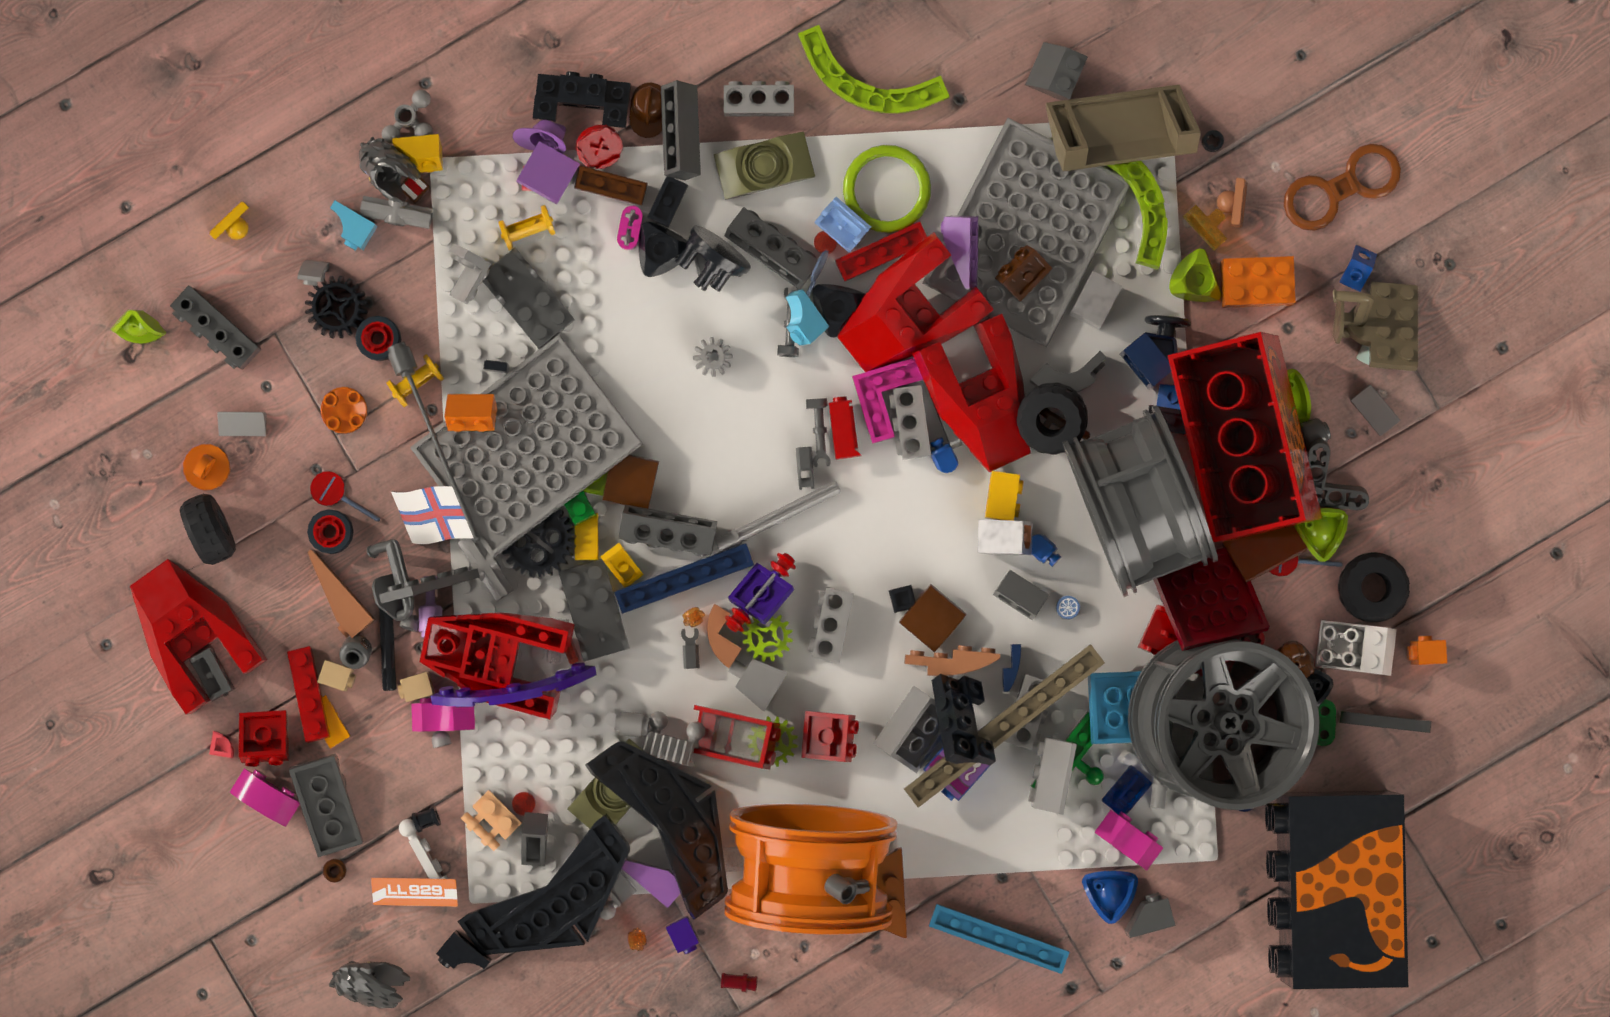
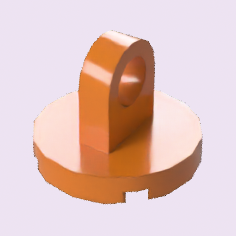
M201 444L192 448L186 455L183 462V473L186 480L193 487L200 490H213L221 487L227 481L230 474L229 458L221 448L211 444Z

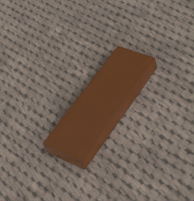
M580 165L574 189L642 206L648 183Z

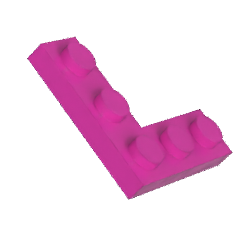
M914 358L852 376L872 444L895 437L882 392L923 380Z

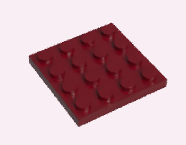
M1225 548L1216 550L1217 562L1213 563L1208 558V565L1203 566L1200 561L1154 579L1182 651L1206 644L1219 643L1266 632L1270 628L1252 582L1248 581L1246 583Z

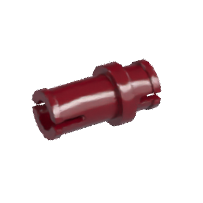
M722 973L721 988L741 989L742 992H747V990L756 991L758 976H749L747 973H743V975Z

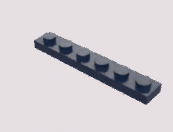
M745 543L615 591L614 594L621 613L624 614L754 566V563Z

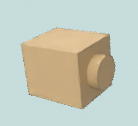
M325 660L317 682L347 691L348 687H353L356 675L353 674L354 669Z
M429 672L401 679V685L397 686L400 698H405L406 702L435 694Z

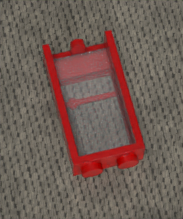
M694 705L693 710L700 711L697 722L702 723L705 727V735L702 739L698 740L699 747L694 748L693 753L756 768L771 769L776 759L775 745L781 736L780 723Z

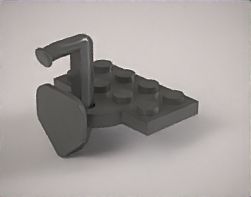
M390 539L367 547V554L372 558H377L380 553L387 552L392 574L376 578L372 583V591L376 605L396 621L411 617L414 610L413 596L480 578L478 568L468 571L466 566L455 569L454 575H452V571L437 574L438 579L435 578V575L421 578V583L419 584L418 579L409 581L401 547L397 540Z

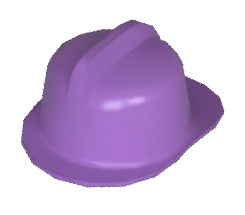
M541 120L533 128H520L513 132L512 138L515 143L525 149L534 150L540 141L562 154L566 151V145L563 142L566 132L564 125L550 120Z

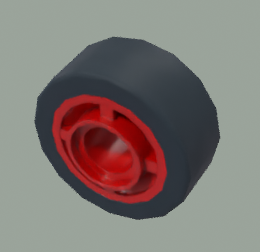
M373 316L364 320L357 328L355 336L356 345L360 352L369 359L376 361L388 360V348L400 343L402 340L400 330L396 324L387 317ZM381 332L384 334V341L376 345L373 343V336Z
M331 509L320 511L314 515L308 524L307 531L309 541L313 547L322 553L328 554L339 553L346 549L351 543L354 533L350 519L342 512ZM330 525L336 528V535L333 538H328L325 535V529Z

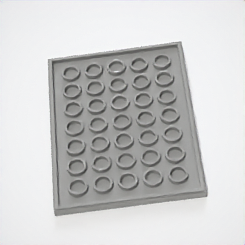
M1007 118L957 216H978L977 287L994 309L986 317L990 318L1003 314L1008 328L1047 347L1130 186L1119 174L1104 166L1063 171L1056 156L1053 140L1010 118ZM1028 245L1035 249L1053 269L1019 302L1001 283L997 282L995 277L998 275L1000 268L1008 264L1020 248ZM951 256L928 273L922 284L955 301H958L973 289L964 287Z
M559 334L481 393L494 394L497 415L494 431H448L446 421L434 429L476 533L481 537L480 542L492 558L498 556L643 445ZM428 433L410 448L438 486H452L431 434Z

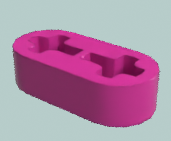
M636 206L626 207L621 215L617 242L624 250L634 249L639 241L643 214ZM631 211H635L639 218L634 219L631 227L629 226V218L626 217V214H631ZM631 230V238L634 239V242H630L629 246H626L621 238L626 237L627 231Z

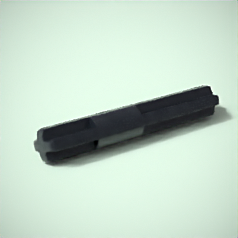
M379 608L383 691L396 690L393 618Z

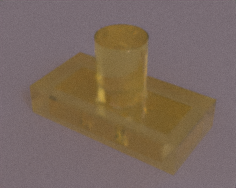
M1195 205L1183 216L1214 251L1227 240L1225 235L1217 228L1225 220V215L1221 210L1215 209L1206 216Z

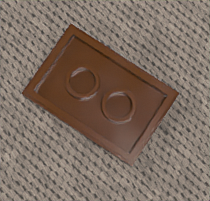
M1294 526L1222 543V546L1227 550V554L1246 583L1306 552L1308 549Z

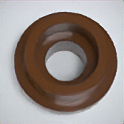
M331 859L323 867L324 877L334 883L341 881L347 872L345 864L339 859ZM333 866L339 868V873L337 875H333L331 873V868Z

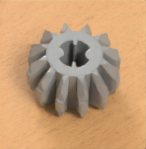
M710 337V345H707L704 339L701 340L704 349L696 346L695 351L701 353V355L693 356V360H702L695 366L696 369L705 366L702 374L706 375L709 369H711L712 377H716L715 369H719V372L723 375L725 371L721 366L731 367V364L725 361V359H731L733 355L730 353L724 354L730 349V346L726 345L721 349L723 339H719L717 345H714V337ZM714 351L717 352L719 360H713L712 363L708 362L709 357H706L707 354H712Z

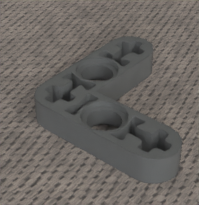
M1323 439L1313 440L1309 444L1307 456L1311 469L1314 467L1322 469L1320 476L1313 477L1319 506L1350 510L1365 509L1369 504V495L1363 487L1325 483L1330 459V447L1328 442ZM1318 447H1323V451L1320 453V461L1316 460L1315 450H1318ZM1322 490H1325V492H1324V497H1325V499H1322V496H1321V494L1323 495ZM1333 491H1339L1342 494L1341 498L1337 501L1329 499L1328 496ZM1346 493L1349 494L1348 502H1345V501H1346ZM1359 494L1362 495V499L1359 502H1355V498Z

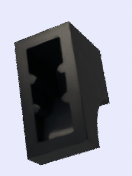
M457 930L453 932L436 953L439 956L438 961L446 968L451 966L454 969L459 964L471 963L485 969L492 961Z

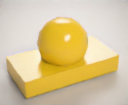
M241 201L210 230L209 234L215 240L225 230L227 235L234 240L246 237L249 230L248 223L240 216L249 206L244 201Z

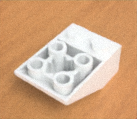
M1321 620L1315 667L1391 676L1397 629Z

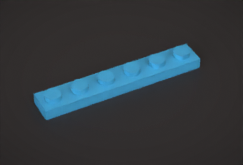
M936 904L929 923V927L1060 974L1063 972L1070 953L1059 947Z

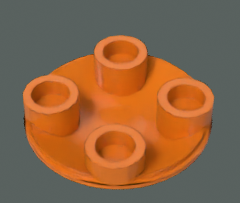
M339 387L331 390L324 396L321 403L323 422L328 429L337 433L346 434L356 431L362 426L367 416L365 399L358 391L349 387Z

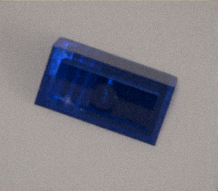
M1130 765L1102 798V802L1116 814L1122 811L1127 815L1153 783L1134 766Z

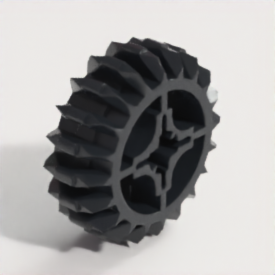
M330 276V284H327L324 279V282H321L323 287L313 286L317 290L316 294L308 292L313 301H305L306 305L312 306L311 309L305 310V313L308 315L313 314L308 319L309 323L317 321L313 327L314 330L317 331L323 327L321 335L325 336L330 331L329 336L334 339L336 332H338L339 338L342 339L344 338L345 330L351 336L353 332L350 328L353 326L357 330L359 325L356 322L358 320L360 322L365 320L363 317H360V314H368V310L361 308V306L367 305L368 301L360 300V298L366 295L364 291L356 293L360 288L359 284H355L351 288L352 279L349 278L344 284V277L339 276L336 283L334 276ZM344 289L349 291L351 296L339 299L332 290ZM326 293L328 303L326 307H324L322 311L319 312V302L322 296ZM333 300L336 301L338 304L343 303L339 307L340 314H338L335 310L331 312V309L334 308ZM355 302L354 314L348 321L346 310ZM336 316L342 325L331 326L324 323L322 319Z

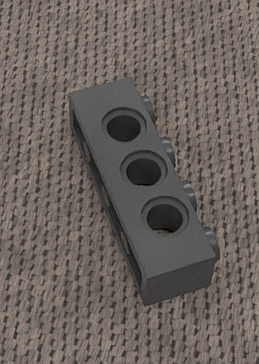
M745 207L741 209L728 226L724 235L799 290H801L812 275L818 261L812 252L803 250L797 245L795 240L785 237L778 232L774 225L767 224L759 218L756 212L747 210ZM754 230L759 236H753L749 231ZM768 244L776 245L778 250L771 249ZM792 257L797 263L793 264L787 258Z
M625 505L622 513L619 539L630 544L639 542L647 544L652 548L666 547L675 552L689 551L697 556H706L712 554L718 521ZM646 525L650 528V530L643 531L640 529L639 526ZM669 529L673 532V534L666 535L662 532V530ZM692 533L696 536V539H688L685 534Z

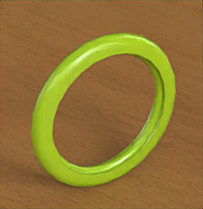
M880 145L862 152L852 161L843 180V195L845 204L869 224L871 230L892 233L913 225L921 218L927 209L931 197V182L924 164L915 154L896 145ZM884 156L895 157L909 164L915 171L920 186L919 197L913 209L906 216L893 221H880L867 215L860 208L854 191L855 181L862 167L869 161Z

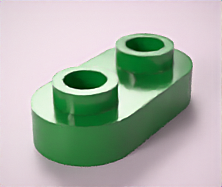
M1325 699L1318 706L1319 735L1317 745L1320 746L1330 745L1334 741L1336 733V707L1333 702ZM1324 706L1329 710L1327 715L1321 714V708ZM1322 730H1326L1328 733L1325 739L1320 737Z

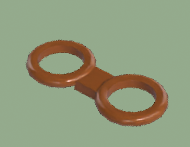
M1368 144L1359 147L1351 154L1346 163L1345 173L1329 181L1319 176L1310 175L1298 178L1289 186L1284 196L1283 206L1286 216L1297 227L1303 230L1315 231L1325 228L1330 224L1338 212L1339 202L1356 193L1364 198L1371 199L1387 196L1396 188L1400 180L1401 167L1398 158L1390 149L1383 145ZM1370 153L1379 154L1388 161L1391 168V176L1385 186L1378 189H1368L1357 180L1355 173L1356 164L1362 156ZM1304 186H1317L1323 189L1328 196L1329 209L1326 215L1319 220H1305L1295 211L1293 205L1294 196Z

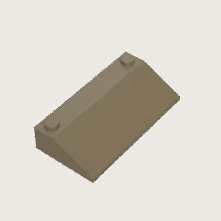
M1180 85L1046 103L1055 152L1063 171L1197 153L1201 132Z

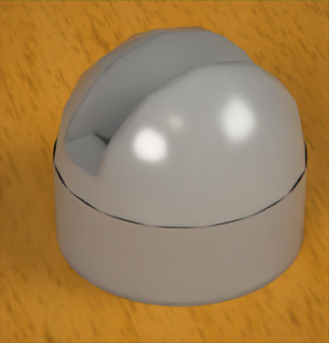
M412 614L411 617L401 620L399 626L406 630L417 632L419 618L417 615L413 616Z
M436 731L432 736L433 748L452 744L449 734L445 731Z

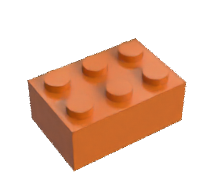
M1294 256L1225 258L1220 261L1222 308L1292 306L1296 303Z

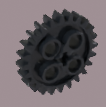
M561 509L543 520L538 529L530 530L550 546L554 553L551 554L532 537L525 534L522 536L527 539L525 546L519 548L517 540L502 552L504 556H510L506 562L508 564L514 563L512 569L518 571L521 568L520 574L524 576L529 571V577L534 578L536 573H538L540 578H544L545 572L553 576V568L561 571L559 565L561 562L568 565L565 557L573 556L569 548H574L576 545L570 542V540L576 538V535L569 533L575 527L572 524L566 525L570 518L568 516L562 517L564 512ZM553 533H558V541L556 543L551 544V535ZM539 551H543V560L536 562L535 555Z

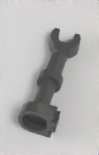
M788 288L784 289V298L788 295ZM788 301L786 321H784V328H786L789 325L791 319V310ZM787 328L785 345H778L777 356L798 357L799 348L794 346L795 342L790 337V332Z
M827 398L806 399V409L814 408L815 428H813V434L816 436L817 453L813 459L814 467L818 466L817 460L821 457L826 459L827 466H830L831 463L829 456L826 454L825 433H827V427H824L823 408L828 406Z

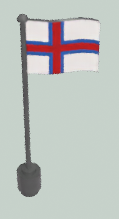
M405 342L392 345L388 348V358L395 375H401L402 378L408 379L452 485L432 486L411 492L391 491L410 539L415 544H431L452 538H472L473 542H478L481 537L476 533L412 379V375L415 374L414 370L418 366L409 346H406Z

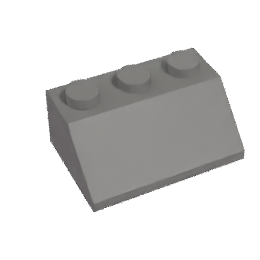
M913 686L873 743L916 774L941 739L935 700Z
M1044 737V742H1039L1037 755H1040L1041 758L1039 765L1035 764L1033 772L1036 784L1035 788L1030 789L1028 802H1032L1031 807L1064 814L1077 744Z

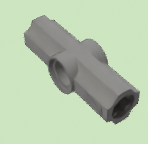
M363 196L360 208V215L363 217L384 220L385 223L392 225H410L430 229L433 209L409 205L408 202L402 204L389 199L383 200Z
M463 538L457 542L471 562L470 566L472 569L478 568L479 579L485 583L496 601L514 590L501 572V567L497 560L492 558L480 540L473 542L472 538Z

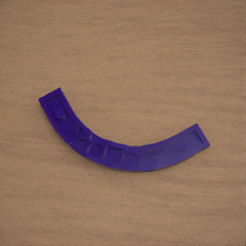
M584 662L574 663L570 669L557 671L556 675L523 685L513 683L507 685L506 688L470 690V688L453 689V686H446L440 688V692L431 695L432 705L473 707L475 703L487 701L489 706L518 702L543 696L542 691L554 689L561 691L596 676L595 666L585 665Z

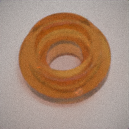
M699 607L686 611L682 615L684 625L693 628L703 622L702 618L705 616L704 611L700 610Z
M634 928L633 931L628 932V942L631 950L643 951L644 945L647 944L646 935L639 928Z

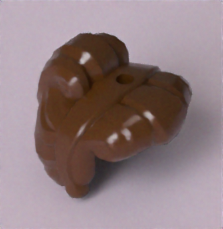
M1288 641L1277 649V651L1288 657L1293 663H1298V668L1306 678L1315 672L1314 658L1301 643Z

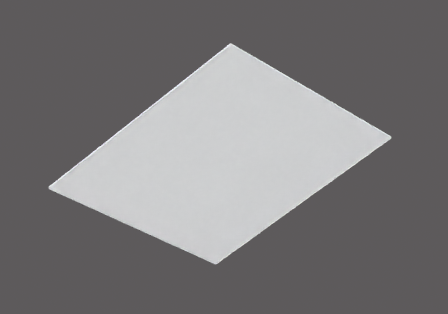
M1049 123L1022 124L1053 140ZM1004 125L805 137L815 173L814 178L728 200L724 198L714 154L769 139L700 143L701 175L685 181L677 179L688 184V188L668 229L688 241L691 229L695 225L701 226L721 237L745 257L751 266L750 270L741 277L731 276L720 292L713 289L710 285L706 291H703L701 286L698 288L693 283L698 277L694 260L688 269L678 265L659 276L647 277L643 274L640 266L639 241L632 250L622 249L617 242L621 215L628 206H636L641 210L643 214L642 224L645 222L659 224L648 219L647 216L666 178L664 176L663 145L623 147L617 162L610 167L596 169L647 182L648 186L642 206L574 189L579 167L558 204L533 191H522V185L516 181L532 152L444 157L443 170L430 173L441 374L445 378L441 381L443 422L445 421L447 394H481L507 374L485 371L483 369L484 361L507 362L510 365V372L539 350L482 280L477 287L478 291L475 298L469 301L468 304L450 296L452 289L466 266L455 261L456 255L449 252L453 244L461 246L491 263L489 267L491 268L510 252L505 240L501 238L502 232L498 221L503 220L506 226L541 214V206L546 205L549 216L553 218L552 224L556 234L551 235L547 229L512 242L513 248L515 247L575 319L559 335L643 443L642 446L630 455L659 461L649 509L718 521L715 539L730 533L731 530H736L833 481L837 482L841 491L839 494L742 541V544H747L754 565L759 563L772 572L770 562H777L779 560L777 557L778 553H787L795 560L794 565L796 566L795 570H788L789 577H780L793 585L794 591L773 616L777 618L779 615H782L781 622H789L785 628L786 630L793 631L788 634V638H791L793 642L786 643L790 650L786 651L783 649L781 651L783 654L782 658L774 655L775 661L772 662L770 657H766L765 662H763L787 672V675L765 711H762L735 687L740 678L728 672L730 668L726 667L716 657L710 646L707 633L709 614L714 604L731 613L730 617L733 615L732 608H739L729 601L728 596L753 566L624 614L621 613L617 602L630 647L627 650L584 662L575 631H573L571 645L564 654L520 642L513 674L514 678L535 682L554 676L557 671L568 670L572 664L584 662L588 666H595L597 675L561 690L557 712L550 720L497 705L489 706V703L484 702L475 703L474 706L475 730H460L464 812H468L474 818L478 812L472 806L490 790L522 822L506 840L500 834L494 838L500 844L495 851L488 845L485 847L481 843L482 839L473 830L470 832L466 828L467 824L465 823L469 900L472 904L501 902L547 886L590 829L567 808L595 778L585 764L616 742H626L629 738L642 750L644 748L646 736L641 735L640 738L618 735L619 730H614L616 716H621V711L644 714V717L649 718L654 712H663L667 716L668 723L660 733L689 741L686 732L687 727L690 723L698 721L700 712L693 710L694 705L766 720L767 716H769L771 721H775V718L778 716L780 723H783L785 720L788 721L787 728L794 726L795 729L791 732L792 735H798V738L793 740V743L797 744L798 748L791 749L795 754L794 757L787 755L788 763L780 760L779 767H776L774 763L770 770L693 753L691 762H694V767L657 758L712 786L696 798L697 802L715 790L728 889H732L735 883L743 879L744 856L740 854L737 848L735 833L729 829V823L731 822L730 812L741 807L764 804L838 806L876 812L892 817L898 823L895 830L897 838L890 842L887 855L894 852L895 849L902 847L904 879L1135 866L1138 864L1094 833L1110 810L1119 814L1115 810L1114 802H1106L1105 799L1130 769L1136 771L1148 783L1123 813L1132 819L1130 824L1144 834L1148 830L1159 838L1156 843L1162 846L1163 849L1152 864L1217 860L1215 807L1169 788L1166 791L1165 809L1151 807V785L1153 784L1154 777L1140 762L1132 743L1093 744L1081 760L1090 767H1099L1104 773V779L1098 785H1091L1086 781L1085 774L1075 767L1071 772L1063 815L1031 807L1032 802H1028L1030 789L1033 788L1030 785L1035 780L1033 778L1035 764L1039 765L1041 758L1040 755H1037L1039 742H1044V737L1065 741L1086 712H1089L1088 677L1045 709L1048 711L1045 723H1040L1037 732L1041 733L1037 747L1033 746L1032 750L1003 742L994 749L996 762L982 774L959 801L955 798L951 801L939 791L919 808L915 805L904 788L925 772L923 768L943 747L942 739H940L917 774L873 743L913 686L935 700L931 680L937 676H927V666L904 664L905 654L910 655V650L924 651V656L934 657V652L899 623V620L908 610L894 613L888 590L912 585L916 601L928 586L932 584L967 613L935 653L948 654V659H952V650H958V645L971 646L974 652H981V648H993L996 654H1000V659L988 666L968 673L949 675V677L957 680L965 675L982 682L985 702L981 705L973 704L978 731L1016 702L1024 674L1044 680L1090 644L1105 662L1093 673L1142 671L1155 655L1137 647L1156 605L1164 606L1154 580L1136 586L1137 593H1133L1132 589H1128V596L1123 597L1089 516L1066 452L1050 455L1037 452V450L1030 447V454L994 470L1020 475V480H1023L1024 483L1022 494H1017L1016 503L1020 504V512L1018 518L1014 517V521L1033 522L1032 536L1037 534L1045 535L1058 548L1055 554L1061 556L1060 560L1052 567L1049 565L1050 561L1043 564L1033 555L978 553L979 520H994L985 518L991 472H988L962 440L963 446L953 449L958 459V466L953 472L943 473L937 470L931 456L902 460V455H897L896 441H900L899 431L894 432L892 418H897L895 408L891 409L889 395L893 394V389L882 392V396L895 437L872 444L852 376L864 373L865 371L838 337H829L825 331L811 344L799 346L795 343L794 346L799 348L798 357L777 356L778 345H785L786 337L784 321L787 318V301L784 298V289L788 288L789 294L792 291H797V288L724 236L728 226L741 209L745 207L747 210L756 212L759 218L767 224L774 225L778 232L785 237L795 240L797 245L803 250L812 252L817 259H819L823 251H829L826 263L816 279L815 285H839L866 294L875 283L877 276L901 257L844 282L835 260L849 254V252L814 223L835 197L845 204L843 180L852 161L862 152L880 145H896L915 154L924 164L931 182V197L927 209L915 223L921 222L927 237L935 232L939 239L944 242L941 233V223L944 221V217L958 215ZM566 150L563 153L565 156L580 163L581 166H585L579 160L576 150ZM884 156L875 158L862 167L857 175L854 191L860 208L867 215L880 221H893L906 216L913 209L919 197L920 186L917 175L909 164L895 157ZM1175 156L1141 160L1154 176L1165 201L1164 207L1168 227L1166 244L1159 269L1135 263L1142 238L1143 222L1138 200L1133 190L1129 187L1048 346L1045 347L1009 328L1023 377L1025 396L1035 388L1029 380L1046 363L1058 372L1073 373L1084 367L1099 351L1106 356L1103 360L1106 365L1097 374L1093 371L1090 373L1096 381L1086 389L1077 392L1087 406L1088 424L1086 430L1090 432L1089 439L1144 417L1143 410H1148L1149 405H1157L1159 385H1174L1171 372L1148 390L1119 353L1145 332L1157 334L1158 326L1147 324L1144 320L1146 316L1162 315L1185 318L1184 300L1172 295L1169 289L1171 276L1177 265L1181 262ZM1107 165L1104 166V167H1106L1107 169H1109V170H1111V171L1117 173L1116 171H1114V170H1113L1112 168H1110L1109 166H1107ZM631 211V214H626V217L629 218V226L632 227L634 219H638L639 216L635 214V211ZM870 229L851 252L895 232L885 233ZM631 230L627 231L626 237L621 238L626 246H629L630 242H634V239L631 238ZM749 231L751 235L759 236L756 231ZM768 244L771 249L778 250L776 245ZM787 258L789 262L793 264L797 263V261L794 258ZM1093 271L1122 286L1099 330L1069 315ZM811 276L801 288L805 293L810 286ZM924 276L915 284L940 315L956 301L922 284L926 277ZM811 292V295H810L809 299H810V300L812 301V303H813V295H812V292ZM985 316V317H984L983 319H981L979 322L988 319V317ZM974 325L942 344L958 383L992 368ZM1175 328L1178 353L1186 351L1185 328ZM710 337H714V345H717L719 339H723L721 349L726 345L730 346V349L724 354L730 353L733 355V358L725 359V361L731 364V367L728 368L722 365L721 367L725 371L723 375L719 372V369H715L716 377H712L711 369H709L706 375H703L702 372L705 366L700 369L695 367L702 360H693V356L701 355V353L695 351V347L704 349L701 340L704 339L707 345H710ZM715 351L712 354L708 353L706 356L709 357L708 362L718 361V353ZM912 356V357H909V358L900 360V361H898V362L905 361V360H908V359H911V358H914V357ZM924 380L898 387L921 385L929 443L940 437L944 440L943 444L948 443ZM908 393L902 394L899 398L900 403L904 406H909L913 403V398ZM847 396V400H852V404H849V406H853L858 443V449L855 450L862 456L836 460L829 403L833 402L835 397ZM827 398L828 406L823 408L824 427H827V433H825L826 454L829 456L831 463L830 466H827L826 459L823 457L817 460L818 466L814 467L813 465L814 489L802 487V490H799L796 448L812 447V458L814 459L817 455L816 436L813 434V428H815L814 408L806 409V399ZM1048 407L1049 410L1066 420L1064 414L1059 409ZM1039 414L1040 421L1043 424L1046 418ZM911 416L905 417L903 425L907 429H913L916 426V420ZM1052 423L1049 429L1056 430L1060 428ZM1171 433L1195 490L1194 464L1187 435ZM912 439L906 443L908 451L917 452L920 446L916 440ZM801 471V478L810 477V471ZM585 492L594 512L598 513L599 560L602 559L601 555L620 543L644 574L631 585L721 553L715 540L712 554L706 556H697L689 551L675 552L666 547L652 548L647 544L639 542L636 544L626 543L624 540L619 539L622 513L625 505L602 500L603 496ZM563 505L559 508L564 512L562 517L568 516L570 518L566 525L572 524L575 527L567 509ZM539 523L533 529H538L541 526V523ZM646 525L639 526L640 529L643 531L650 530V528ZM575 528L569 533L575 534ZM669 529L662 530V532L666 535L673 534V532ZM531 531L526 533L548 550V552L554 553V550L544 543L540 537ZM553 533L551 535V544L556 543L558 541V533ZM692 533L685 534L688 539H696V536ZM521 537L518 540L517 545L519 548L525 546L527 542L526 537ZM463 538L450 539L452 575H454L455 569L466 566L468 571L473 570L470 566L471 562L457 543ZM569 548L573 556L565 557L568 565L562 562L559 565L562 571L596 560H575L574 548ZM539 551L535 555L536 562H540L544 558L543 551ZM501 552L495 559L501 567V572L514 589L508 595L496 601L485 583L479 578L452 585L454 615L502 612L554 618L573 623L559 572L555 568H553V576L545 572L544 578H540L538 573H536L534 578L529 577V571L524 576L520 574L521 568L518 571L512 569L514 563L508 564L506 562L510 556H504ZM607 567L613 592L623 589L622 584ZM1009 570H1012L1049 594L1033 620L993 595ZM826 588L854 593L840 663L812 657L813 652L808 651L811 638H816L818 630L814 629L813 626L815 616L821 615L822 606L818 605L820 592H825ZM832 595L828 603L830 607L837 609L841 607L842 599L838 595ZM1064 596H1072L1079 602V613L1072 619H1063L1056 611L1058 600ZM749 615V618H750V621H751V624H752L754 621H753V619H752V616ZM827 618L824 621L825 630L829 632L835 631L837 621L834 618ZM768 621L766 625L761 622L757 625L761 628L769 627L772 621ZM725 622L719 634L742 648L736 660L747 667L752 659L762 662L761 655L753 658L755 652L753 650L750 652L746 651L750 645L749 643L744 644L743 640L748 639V636L740 631H732ZM744 623L742 627L744 631H748L749 627ZM779 626L776 630L777 637L783 641V631ZM694 628H697L699 636L695 643L699 645L700 668L684 669L683 645H685V641L681 637V631L685 629L686 636L692 638L694 636ZM758 630L764 637V643H767V641L778 643L772 637L773 632L771 630L767 633ZM752 632V642L756 647L759 643L758 635ZM822 641L820 643L819 651L822 654L827 655L832 652L833 646L829 641ZM1010 644H1021V658L1016 679L1010 691L1003 692L1002 668H1011ZM774 645L767 646L763 652L770 653L778 648ZM1192 674L1179 689L1176 699L1203 700V677ZM1039 683L1034 684V685L1031 687V690H1032L1035 686H1037ZM1200 710L1197 714L1198 721L1204 718L1203 710ZM805 711L856 715L855 720L859 722V730L857 734H854L853 744L857 745V754L855 758H852V762L801 758ZM721 717L714 751L725 753L724 747L727 745L732 719ZM736 720L731 742L732 750L729 754L758 761V755L751 756L755 750L754 748H748V745L753 743V740L749 739L748 735H754L755 732L751 728L752 726L758 728L759 725ZM1173 722L1171 741L1180 759L1190 745L1195 730ZM649 724L648 731H651L652 727ZM1025 728L1018 730L1017 739L1020 742L1027 741L1029 731ZM784 732L782 735V741L786 746H788L789 738L787 733ZM1206 733L1204 736L1205 744L1211 739L1210 733ZM757 737V746L762 751L763 740ZM774 751L776 752V757L783 754L780 751ZM1212 762L1198 777L1213 780ZM631 807L616 824L630 845L627 859L669 869L673 872L658 829ZM525 812L548 814L545 867L521 865V837ZM485 819L479 823L488 833L493 829ZM623 869L621 870L637 890L634 894H651Z

